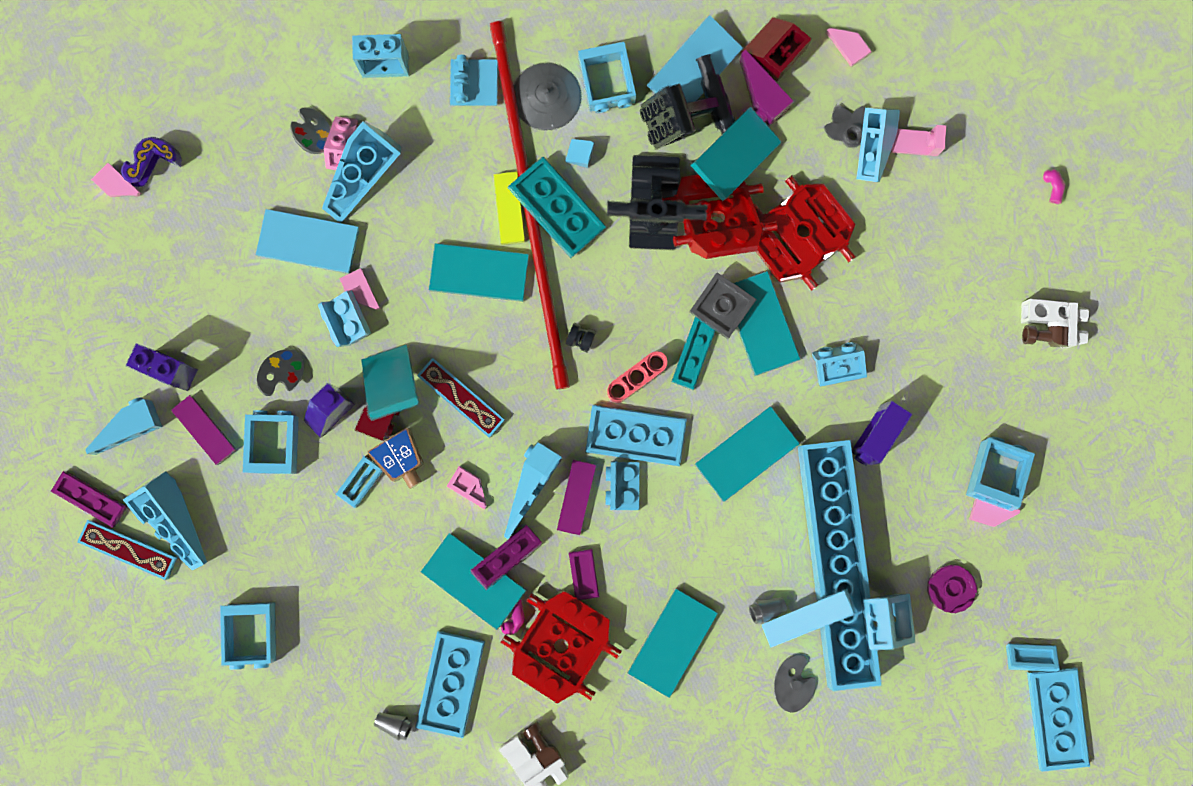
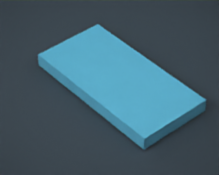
M709 15L647 86L656 94L665 86L681 84L686 102L697 101L704 92L700 84L703 78L696 59L710 54L715 72L720 75L742 50V47Z
M265 209L256 255L258 257L350 274L360 228Z
M592 405L585 452L680 467L687 419Z
M437 631L416 728L464 738L485 641Z
M1063 668L1057 672H1027L1039 770L1043 772L1090 767L1078 668Z

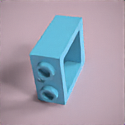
M401 34L352 36L353 61L362 78L409 77V53ZM387 67V70L382 71V68Z
M625 42L578 51V59L590 112L604 113L612 107L618 106V108L623 109L635 103L636 93ZM620 60L627 94L594 101L587 66Z
M253 410V415L245 414L243 473L297 474L299 417L292 415V411H277V415H268V411ZM255 422H287L286 464L253 463Z
M990 437L980 443L966 495L1009 511L1019 509L1035 454L1027 451L1028 449L1024 446H1012L1004 443L1005 440L999 437ZM989 451L1018 461L1010 494L980 484Z
M910 594L884 595L864 600L870 650L896 649L916 643ZM874 621L878 622L877 627L874 626Z
M275 602L226 604L220 606L221 666L229 665L230 670L244 669L245 665L254 664V668L258 669L268 668L269 664L275 662ZM266 614L267 655L234 656L233 615Z

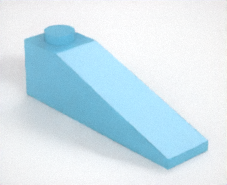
M362 121L347 140L322 209L341 223L401 154L402 147L382 130Z
M538 442L535 446L531 444L524 454V457L527 459L523 465L504 537L507 539L512 536L562 460V457Z
M167 471L123 499L136 518L142 524L148 522L156 530L154 535L159 540L161 538L167 540L171 544V551L191 570L207 563L181 490L177 486L175 479Z

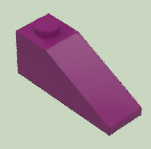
M745 50L742 52L739 61L753 109L770 126L790 109L793 100Z

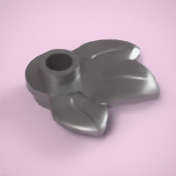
M836 105L832 113L833 123L824 126L827 136L832 140L842 141L849 148L860 146L865 107L860 106L851 113L844 107ZM848 134H854L856 139H849Z

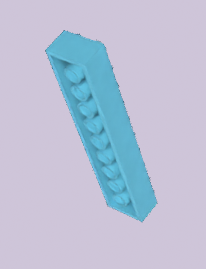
M851 441L798 446L816 600L818 602L848 590L857 614L820 628L827 687L832 691L882 686L877 650L869 649L864 600L870 599V590Z

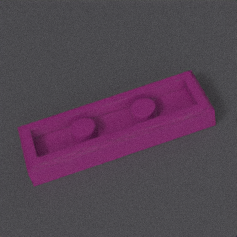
M192 395L187 396L171 410L215 465L221 464L236 451V448Z
M573 460L557 526L558 531L580 535L596 465Z
M62 471L50 491L111 527H116L128 507L68 471Z
M525 525L472 568L471 573L487 590L540 547L542 541Z

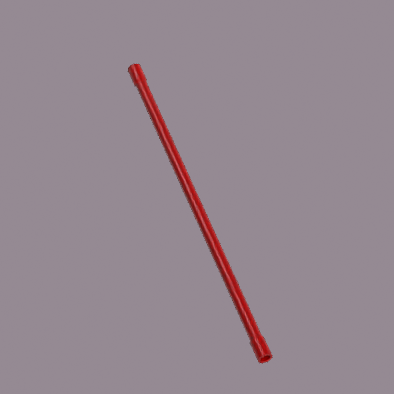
M494 21L489 25L496 51L519 177L529 167L506 47L507 40L504 24L502 21ZM524 207L552 359L556 390L566 389L570 385L563 359L538 221Z

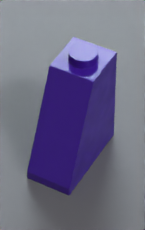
M327 383L310 399L304 422L321 438L355 404L339 387Z

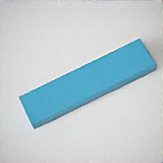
M845 590L764 623L762 628L771 648L857 614L848 590Z

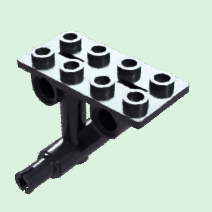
M710 54L696 59L703 78L700 84L705 98L687 103L681 84L663 87L641 104L640 116L642 121L647 124L649 130L647 132L648 140L651 145H654L655 149L680 141L683 136L695 132L696 129L692 119L711 113L715 128L720 130L721 135L735 122L721 76L716 74Z
M634 155L632 158L630 202L607 200V217L621 216L629 217L630 249L674 251L676 246L673 243V236H677L678 223L684 222V219L706 221L707 205H685V202L679 200H662V198L677 195L680 183L679 157Z

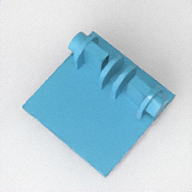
M457 55V59H451L450 106H497V60L466 59L465 55Z

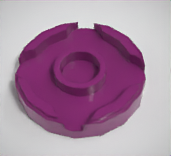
M945 565L939 567L931 574L928 580L927 592L930 601L936 608L948 613H959L965 611L973 604L975 594L977 593V585L974 577L968 570L957 565Z

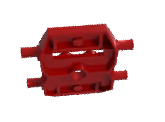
M699 175L682 177L677 195L662 198V200H679L685 202V205H707L706 221L684 219L685 235L673 236L674 246L688 244L692 253L705 259L757 251L760 238L764 232L777 231L778 229L776 221L766 223L759 221L750 195L763 193L762 183L746 185V182L743 181L730 194L733 195V198L727 197L724 201L721 199L713 201L701 200L698 203L690 204L689 201L719 196ZM720 217L723 219V222H716L712 218Z
M791 175L784 181L793 191L790 197L767 214H763L756 203H754V207L760 222L776 221L778 226L777 233L801 263L799 265L796 263L772 231L764 232L760 238L758 250L755 252L779 282L801 279L812 291L819 284L811 276V270L836 251L841 252L848 263L856 257L848 247V242L856 224L824 184H805L800 186L793 175ZM800 225L806 226L809 229V236H799L797 227Z
M565 590L548 600H542L531 593L529 596L531 598H528L526 602L538 608L540 612L521 642L515 641L507 636V634H505L500 642L514 653L512 675L557 704L575 693H579L591 701L596 692L585 686L583 680L602 651H605L617 659L619 657L618 654L622 652V650L612 645L608 640L610 619ZM552 614H556L557 616H559L566 622L570 623L577 629L581 630L594 640L592 641L578 631L574 630L567 624L563 623L562 621L554 617ZM558 639L567 641L568 649L565 652H558L555 649L554 643ZM531 651L570 676L569 680L530 656L528 652Z

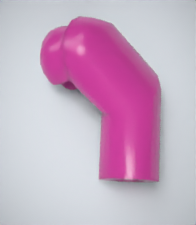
M1046 170L1043 174V180L1046 183L1051 182L1053 187L1050 202L1061 204L1066 186L1058 170Z
M522 600L512 610V616L509 620L501 625L503 634L514 635L523 625L525 617Z

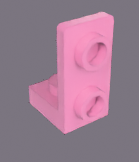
M338 116L334 118L324 145L326 169H337L347 140L358 127L357 119Z
M936 125L931 132L898 129L891 152L938 156L945 149L946 126Z

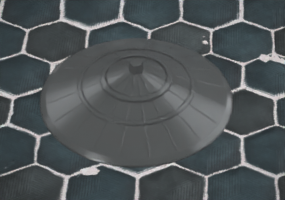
M544 62L532 65L519 75L514 84L519 118L535 129L555 130L561 128L576 116L580 108L582 93L579 82L571 71L559 64Z

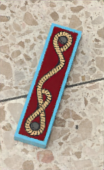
M434 358L417 375L489 438L505 421Z
M92 520L86 521L77 541L82 545L163 580H168L178 558Z

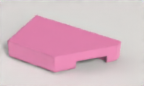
M833 28L828 29L826 32L850 67L871 53L869 47L856 32Z
M109 163L91 179L110 197H137L141 195Z
M361 268L339 278L345 292L353 291L358 304L375 310L380 309Z
M459 466L447 487L479 507L486 509L487 505L481 479Z
M975 499L969 520L995 527L1020 514V510L1009 511Z

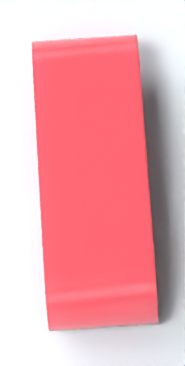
M659 351L647 355L609 384L607 389L608 398L614 403H621L666 369V356ZM652 358H660L663 366L660 369H653L650 366ZM635 371L641 372L644 376V380L639 384L632 382L630 375ZM619 385L623 387L625 394L620 398L614 397L611 393V389L614 386Z

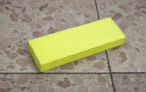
M517 172L494 174L501 245L525 243L521 203L508 189V186L518 178Z

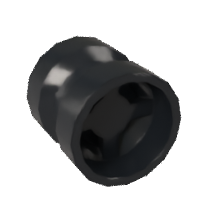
M573 323L565 345L580 347L581 351L588 353L596 331L590 328L587 330L583 329L580 324ZM583 333H585L584 336H583V339H582V341H581V344H580L579 342H580V340H581V337H582Z

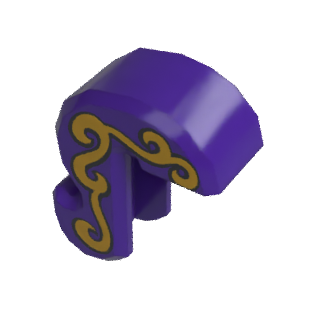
M156 137L144 138L135 146L133 151L134 163L125 161L121 168V174L124 180L134 187H142L146 185L159 158L181 167L182 158L177 149L164 139Z

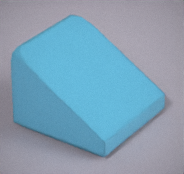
M571 139L565 162L588 168L594 142Z

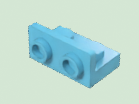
M346 291L331 301L318 304L321 317L325 321L330 337L336 347L351 346L371 334L353 291Z
M847 342L842 344L841 347H822L818 351L812 352V357L816 362L817 378L820 387L867 377L865 353L857 343Z
M611 462V467H606V481H610V491H606L605 504L610 505V510H639L640 462Z

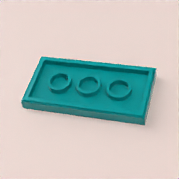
M750 107L690 166L724 201L782 141Z
M544 156L508 186L512 194L570 258L575 256L606 228L604 223Z
M435 243L429 291L523 302L529 254Z
M768 271L735 282L736 286L756 299L737 326L754 376L799 361L800 357Z
M407 345L361 359L367 408L371 420L419 404Z
M770 406L694 465L720 499L725 502L797 447L799 442Z
M448 533L421 570V573L494 629L498 630L527 590L507 575H504L486 590L471 573V569L484 560V558L454 535Z
M675 588L627 673L670 698L718 613Z

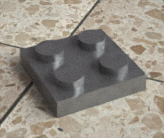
M717 272L689 313L729 339L756 299Z

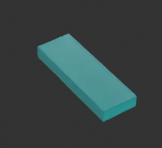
M697 317L694 318L671 381L674 384L691 390L695 388L715 333L714 329Z

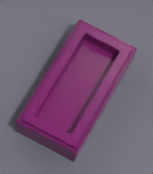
M593 550L569 552L575 597L579 600L598 598L599 590Z

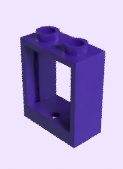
M137 343L125 365L169 386L186 391L189 390L198 369Z
M893 401L881 404L852 449V453L856 455L854 459L865 466L867 464H881L912 414Z

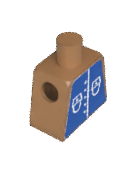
M405 428L367 451L369 456L392 482L403 478L409 489L422 482L415 470L423 466L424 462L409 428Z

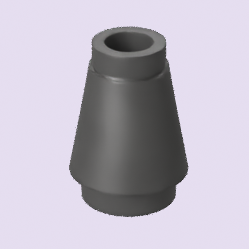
M782 597L758 600L749 605L750 616L755 624H764L782 612L787 611L786 603Z
M381 712L377 714L374 722L375 727H378L398 741L408 738L413 724L412 721L408 720V717Z

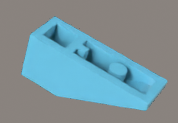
M865 108L857 179L880 182L897 135L899 109Z
M142 397L129 401V405L121 408L85 449L86 453L97 455L162 428L153 402Z

